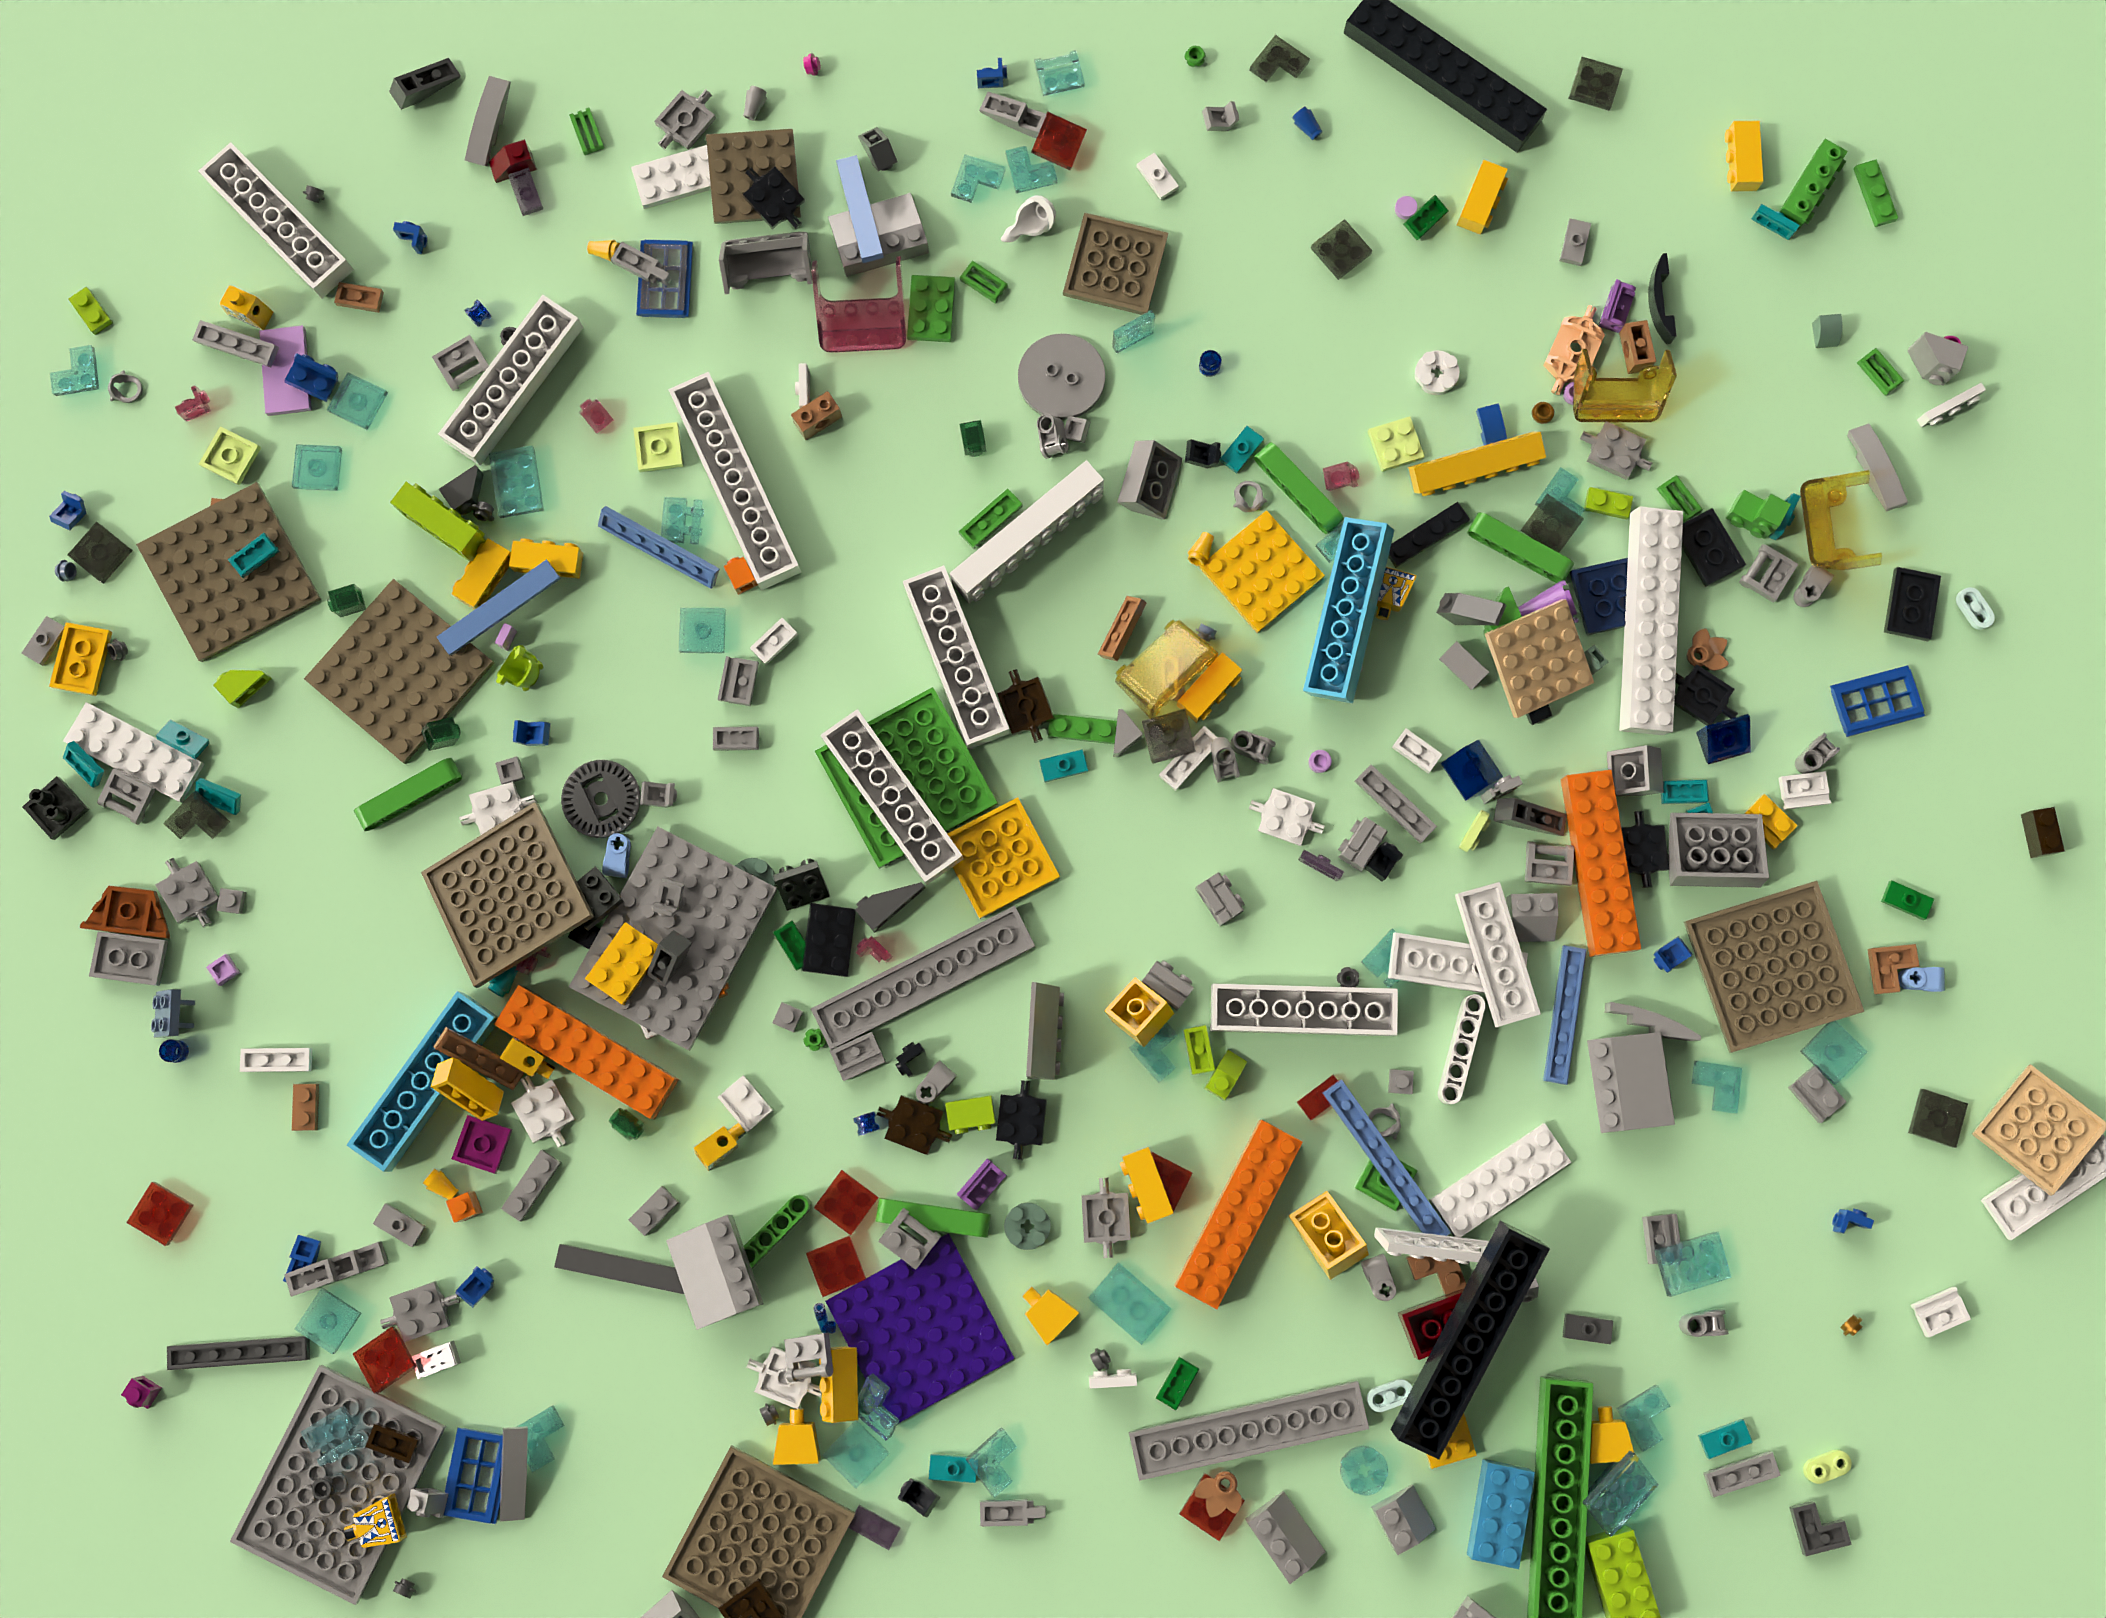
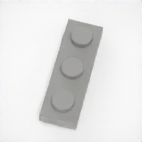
M540 1150L501 1209L518 1221H523L562 1162L544 1150Z
M1770 1451L1703 1473L1712 1497L1781 1476L1773 1452Z

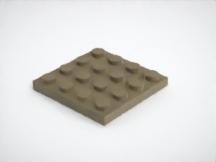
M793 129L706 134L715 224L763 220L743 198V194L754 183L745 174L750 167L759 176L767 174L772 168L776 167L799 192ZM800 206L794 213L797 218H801Z
M1084 213L1063 296L1147 316L1168 233Z

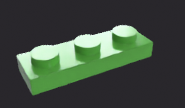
M1877 159L1856 165L1853 169L1874 226L1878 227L1895 222L1898 216Z
M1007 488L958 532L975 549L1022 508L1023 504Z
M1053 714L1055 719L1049 721L1048 737L1115 744L1117 721Z

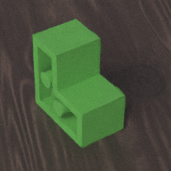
M1743 490L1734 501L1726 519L1730 520L1731 524L1736 527L1747 529L1754 537L1766 539L1780 526L1791 504L1773 494H1770L1763 500Z

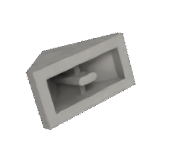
M1118 709L1113 757H1119L1142 739L1143 733L1123 709Z

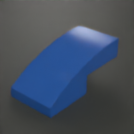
M1499 403L1478 408L1476 413L1482 430L1481 438L1483 445L1507 439Z
M298 1235L289 1256L292 1259L286 1273L316 1263L321 1241Z

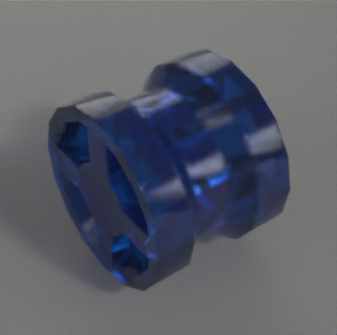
M478 299L474 301V305L471 308L464 310L478 328L482 325V321L492 317Z
M1208 350L1202 353L1199 370L1204 376L1212 377L1219 372L1222 359L1218 352Z
M166 1040L159 1048V1055L166 1062L180 1063L187 1058L189 1053L187 1044L180 1040Z
M875 1111L853 1118L854 1123L858 1126V1136L880 1130L879 1125L875 1122Z

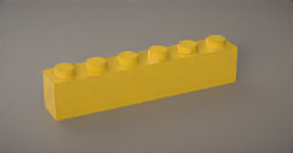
M1533 431L1408 468L1414 493L1427 496L1434 494L1435 489L1438 488L1449 490L1455 488L1456 483L1459 482L1470 484L1476 482L1477 477L1485 476V478L1497 476L1498 471L1501 470L1512 472L1518 470L1519 465H1537L1540 463V459L1546 458L1541 432Z

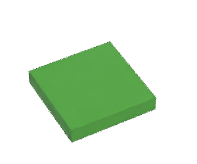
M1369 1160L1355 1189L1397 1211L1400 1201ZM1400 1161L1412 1179H1414L1418 1170Z

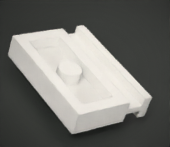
M1826 771L1781 776L1778 778L1781 797L1784 801V810L1831 804Z
M744 1075L718 1096V1099L746 1132H749L773 1111Z
M1956 1287L1948 1288L1911 1304L1925 1337L1934 1336L1971 1320L1962 1298L1957 1293Z
M1118 1369L1117 1374H1107V1370L1093 1371V1375H1089L1090 1389L1137 1386L1136 1373H1131V1369Z

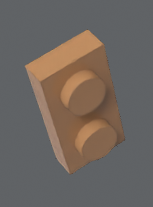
M339 282L334 303L337 306L379 313L384 292L378 288Z
M293 1084L292 1131L318 1130L319 1084Z

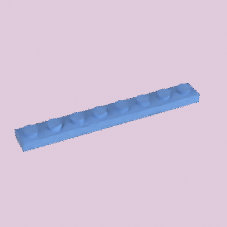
M1339 1080L1323 1092L1325 1098L1422 1233L1444 1236L1450 1234L1451 1232L1345 1083Z

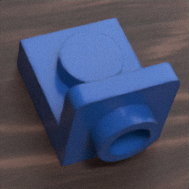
M998 58V69L983 68L982 70H977L978 88L1003 87V79H1007V65H1002V58Z

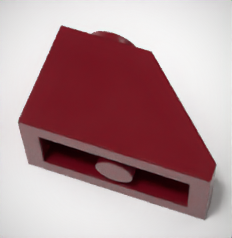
M525 139L503 146L489 161L496 183L537 170L531 150Z

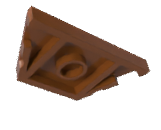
M108 886L102 894V898L91 909L93 912L88 919L80 924L82 929L170 939L158 894L156 891Z

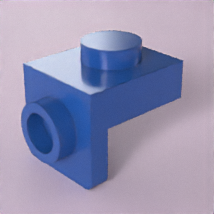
M403 221V223L394 222L393 231L398 238L412 241V247L416 253L422 254L423 248L427 246V235L421 226L409 221Z
M63 491L61 493L63 502L49 517L52 523L70 531L87 513L84 501L80 496Z
M515 720L513 742L525 746L548 745L551 723Z
M1677 936L1655 951L1654 962L1660 970L1664 969L1668 973L1672 968L1691 957L1692 953L1680 936Z
M1839 1209V1212L1834 1215L1832 1220L1833 1231L1844 1234L1848 1223L1861 1228L1872 1229L1874 1220L1867 1218V1213L1858 1209H1853V1211Z
M476 1266L473 1269V1273L461 1284L455 1293L473 1308L493 1288V1276L485 1268L481 1270Z

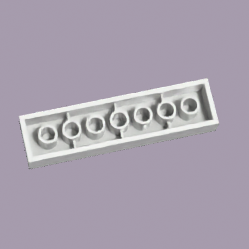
M231 142L198 170L206 181L321 299L354 271L347 260Z
M542 295L440 430L438 435L443 441L481 466L584 328L578 317Z
M1087 460L951 571L952 585L968 603H971L973 600L975 602L980 600L984 596L986 589L990 586L992 588L997 586L1001 582L1003 575L1007 572L1010 574L1018 568V563L1021 560H1027L1032 557L1036 552L1035 549L1040 545H1046L1053 538L1052 535L1056 531H1063L1073 517L1078 518L1086 511L1085 507L1090 503H1097L1103 497L1104 479Z
M943 565L904 580L903 585L968 750L1010 734L1008 724L945 566Z
M858 709L820 735L926 885L964 859Z
M1245 984L1211 985L1210 1031L1360 1036L1397 1035L1398 989Z

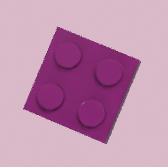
M467 1115L451 1159L497 1174L513 1129L486 1120L481 1121L477 1117Z

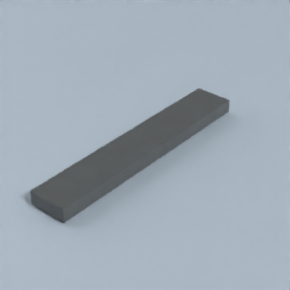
M559 1244L554 1268L684 1294L675 1267Z
M310 1336L167 1346V1370L310 1360Z

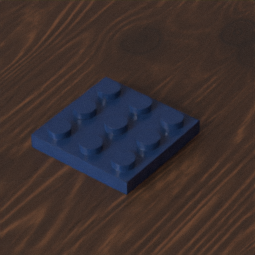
M1628 558L1570 571L1586 635L1625 627Z

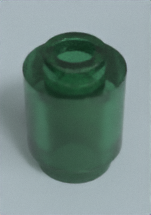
M618 1108L609 1119L612 1128L628 1141L632 1139L637 1140L644 1131L642 1128L644 1123L627 1109Z

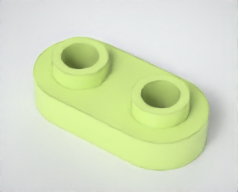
M1484 810L1478 813L1460 843V849L1468 852L1469 849L1473 851L1480 841L1477 836L1481 830L1485 832L1491 822L1488 819L1489 813Z
M1831 1450L1806 1461L1803 1473L1809 1481L1822 1484L1848 1473L1852 1463L1847 1453L1840 1450ZM1839 1459H1842L1843 1461L1841 1467L1837 1466V1461ZM1820 1467L1821 1474L1816 1476L1815 1470Z

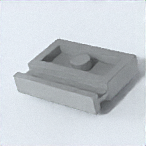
M726 656L718 701L751 706L759 666L758 661Z
M1508 775L1498 780L1494 784V789H1488L1480 797L1483 803L1486 804L1491 799L1495 800L1514 791L1523 783L1519 776L1512 778L1511 775Z
M873 1032L830 1050L843 1081L885 1063Z
M1812 1066L1788 1087L1818 1123H1822L1846 1103L1844 1098L1816 1066Z
M1677 1214L1642 1217L1648 1264L1683 1261Z

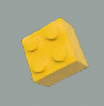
M1136 977L1105 1010V1013L1114 1024L1143 1047L1174 1015L1169 1004Z

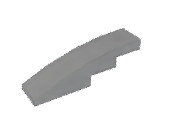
M492 76L488 77L473 122L465 161L488 167L492 145L495 146L499 124L503 125L510 81Z
M987 92L979 110L982 114L1012 129L1058 147H1062L1069 131L1068 124L1049 119L1048 114L1030 109L1026 103L991 92Z
M1870 424L1849 430L1847 436L1857 450L1856 458L1867 473L1865 480L1886 512L1907 505L1908 501L1895 469Z
M1605 1003L1604 1013L1627 1015L1628 1025L1649 1027V1033L1661 1032L1662 1038L1685 1041L1701 1040L1699 1034L1658 1013L1625 1004Z
M382 1241L284 1275L290 1296L292 1297L388 1264Z
M527 1426L503 1428L500 1522L525 1520Z

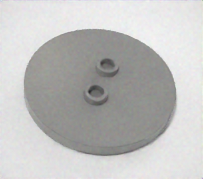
M1052 334L1033 343L1024 353L1018 368L1019 389L1026 403L1040 415L1047 413L1061 420H1066L1068 416L1078 417L1089 411L1097 403L1105 385L1104 364L1097 350L1086 340L1070 334Z

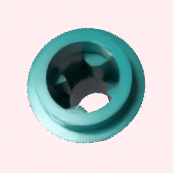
M513 966L489 981L488 989L503 998L505 994H509L519 969Z

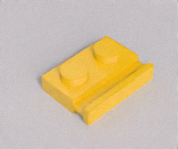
M1765 794L1744 813L1762 814L1765 843L1772 849L1777 848L1798 826Z

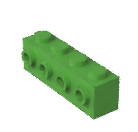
M1826 138L1817 148L1779 211L1786 218L1799 224L1798 230L1804 223L1808 225L1815 214L1812 211L1814 206L1819 207L1826 196L1822 194L1825 188L1830 189L1836 179L1833 177L1836 171L1840 172L1846 163V160L1843 158L1848 151Z

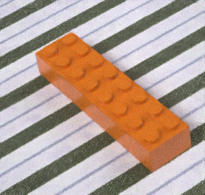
M1612 770L1566 775L1561 779L1570 841L1571 845L1574 846V866L1589 957L1638 951L1641 949Z
M521 985L517 986L494 1023L495 1026L649 1119L657 1117L679 1081L678 1078Z
M1263 1120L1258 1121L1174 1284L1176 1288L1218 1309L1303 1143L1302 1141Z

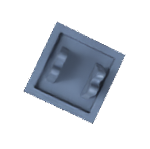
M180 989L156 992L152 1002L153 1009H155V1018L151 1023V1031L154 1032V1038L178 1036L179 1028H194V1023H179L180 1005L192 1006L195 1005V1000H180Z

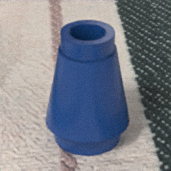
M1306 106L1301 108L1292 117L1295 121L1294 124L1312 140L1322 133L1311 109L1308 110Z

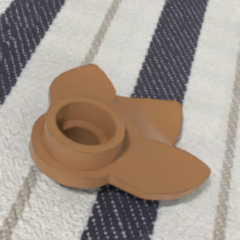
M1706 628L1699 630L1692 638V647L1687 651L1688 662L1693 666L1696 664L1700 667L1705 666L1712 671L1725 668L1729 663L1721 654L1725 650L1727 639L1720 637L1710 638ZM1694 653H1699L1701 659H1696Z
M1228 1471L1218 1473L1215 1478H1205L1198 1484L1195 1490L1196 1497L1206 1499V1508L1210 1517L1221 1514L1226 1508L1232 1513L1237 1514L1242 1504L1241 1495L1236 1490L1237 1479ZM1224 1479L1230 1481L1229 1486L1226 1488L1221 1486V1481Z

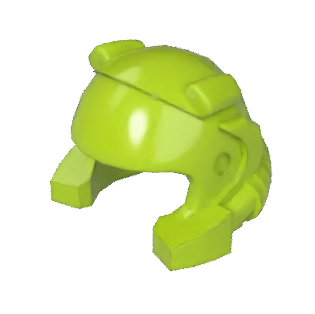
M518 645L513 648L497 672L498 678L496 683L504 686L508 682L522 688L523 691H528L529 687L537 682L540 670L544 668L543 664L537 660L536 656L527 651L523 645Z

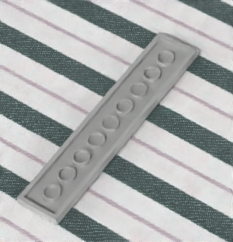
M1013 906L811 1008V1011L830 1050L1034 948L1035 944L1016 907Z
M1353 1381L1130 1431L1129 1436L1140 1481L1367 1430L1369 1426L1358 1381Z

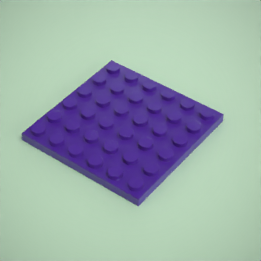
M949 1233L939 1238L917 1269H914L904 1260L900 1259L825 1301L848 1346L857 1348V1364L890 1428L1015 1359Z

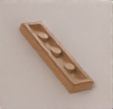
M447 1027L433 1046L443 1054L460 1060L466 1066L511 1090H514L524 1074L523 1071L500 1059V1055Z

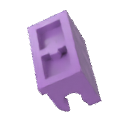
M1616 279L1610 289L1598 325L1599 327L1617 333L1621 331L1635 296L1636 287Z
M987 1158L957 1195L977 1211L1007 1175Z

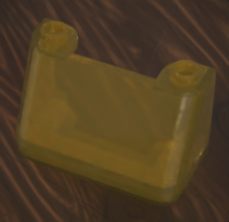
M1174 619L1170 621L1164 628L1166 631L1128 666L1124 664L1115 673L1117 675L1115 683L1151 720L1160 713L1159 710L1164 705L1166 706L1173 696L1199 672L1201 673L1204 670L1205 665L1209 667L1218 656V652L1180 619L1176 622Z

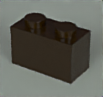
M2055 807L2032 810L2021 814L2030 858L2065 852Z

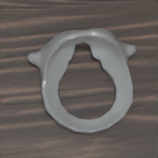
M124 370L113 375L108 384L110 401L116 399L124 403H131L139 399L142 395V384L139 379L126 375ZM134 382L138 387L137 393L131 398H125L114 387V383Z
M1244 481L1234 490L1236 503L1233 507H1237L1243 512L1257 511L1267 502L1263 498L1260 485L1255 482ZM1244 486H1253L1257 490L1252 507H1248L1247 502L1239 493L1240 489Z
M1392 1103L1389 1107H1380L1371 1111L1368 1116L1371 1121L1373 1116L1378 1113H1383L1396 1119V1124L1383 1132H1379L1382 1137L1391 1136L1396 1140L1401 1124L1400 1115L1395 1109L1394 1104Z

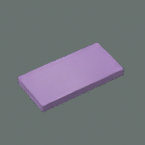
M301 325L260 330V340L279 347L272 367L262 365L265 414L272 416L312 411L310 394L285 383V378L294 363L295 354L307 355L305 327Z

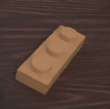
M1126 596L1098 652L1099 656L1118 662L1147 604L1143 599Z

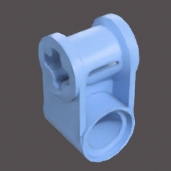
M615 833L608 838L602 873L605 876L627 878L631 842L623 834ZM615 842H624V846H620L619 850L618 847L614 846Z
M1915 967L1901 970L1898 973L1899 985L1902 989L1928 992L1945 991V970L1942 967Z

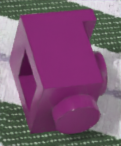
M145 1376L131 1378L121 1396L125 1397L126 1402L135 1408L145 1407L149 1409L162 1387Z

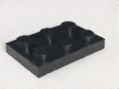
M1713 508L1683 523L1682 548L1705 587L1746 565Z
M1901 567L1894 569L1884 633L1927 642L1931 640L1941 581L1940 575Z
M810 903L801 971L848 977L856 915L855 909Z

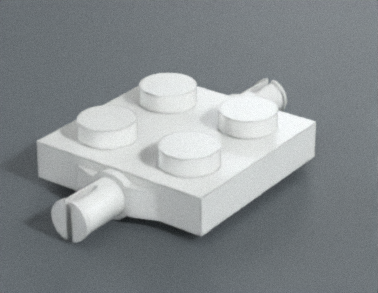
M510 782L470 794L472 813L460 816L459 818L462 826L475 822L479 828L480 835L518 813L524 807L534 802L537 803V801L533 800L536 799L534 794L521 798L517 793L515 783Z
M1274 788L1265 805L1253 800L1251 801L1252 805H1250L1249 809L1261 813L1259 832L1301 846L1304 835L1309 830L1320 834L1323 832L1321 829H1324L1325 825L1312 821V813L1316 804L1314 802Z
M529 1075L525 1076V1079H520L527 1092L522 1097L511 1102L532 1142L536 1143L544 1137L552 1136L557 1148L565 1145L566 1142L560 1131L565 1125L574 1121L575 1118L554 1081L550 1080L541 1086H534Z
M773 1346L768 1358L763 1363L751 1358L748 1361L746 1368L759 1372V1381L754 1391L758 1394L796 1409L799 1408L807 1392L819 1397L822 1395L820 1386L811 1383L812 1377L802 1378L797 1382L791 1383L787 1381L786 1351ZM809 1360L798 1362L799 1369L815 1367L816 1363Z

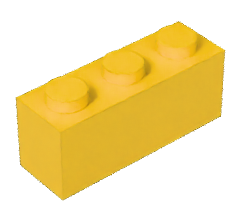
M1733 121L1725 132V142L1728 143L1726 162L1729 163L1730 169L1727 175V182L1730 183L1731 191H1757L1763 183L1760 121Z
M1483 159L1457 226L1480 235L1484 227H1489L1493 218L1492 215H1489L1492 208L1496 210L1501 198L1497 196L1499 189L1503 191L1508 181V178L1505 177L1507 168Z
M487 538L485 543H481L478 547L474 560L467 564L465 574L461 580L459 579L455 582L451 594L474 610L487 602L509 568L511 552Z
M522 538L520 541L513 540L509 567L514 572L528 573L547 559L559 577L580 579L584 553L576 544L564 543V546H561L551 541L534 543L531 539Z
M1222 652L1177 701V706L1196 723L1200 719L1204 721L1212 712L1211 706L1215 702L1220 704L1227 696L1225 691L1230 686L1234 688L1242 679L1240 677L1242 669Z
M454 1057L437 1064L431 1088L481 1121L499 1113L504 1091Z
M1149 1147L1123 1156V1162H1120V1166L1124 1176L1129 1175L1132 1184H1129L1128 1187L1132 1198L1137 1197L1140 1206L1136 1207L1140 1219H1145L1148 1224L1174 1214Z
M847 1346L832 1347L833 1374L825 1378L821 1376L819 1384L820 1391L822 1392V1404L820 1405L822 1421L831 1423L858 1420L857 1348Z

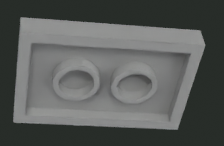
M98 931L89 977L160 986L168 941Z

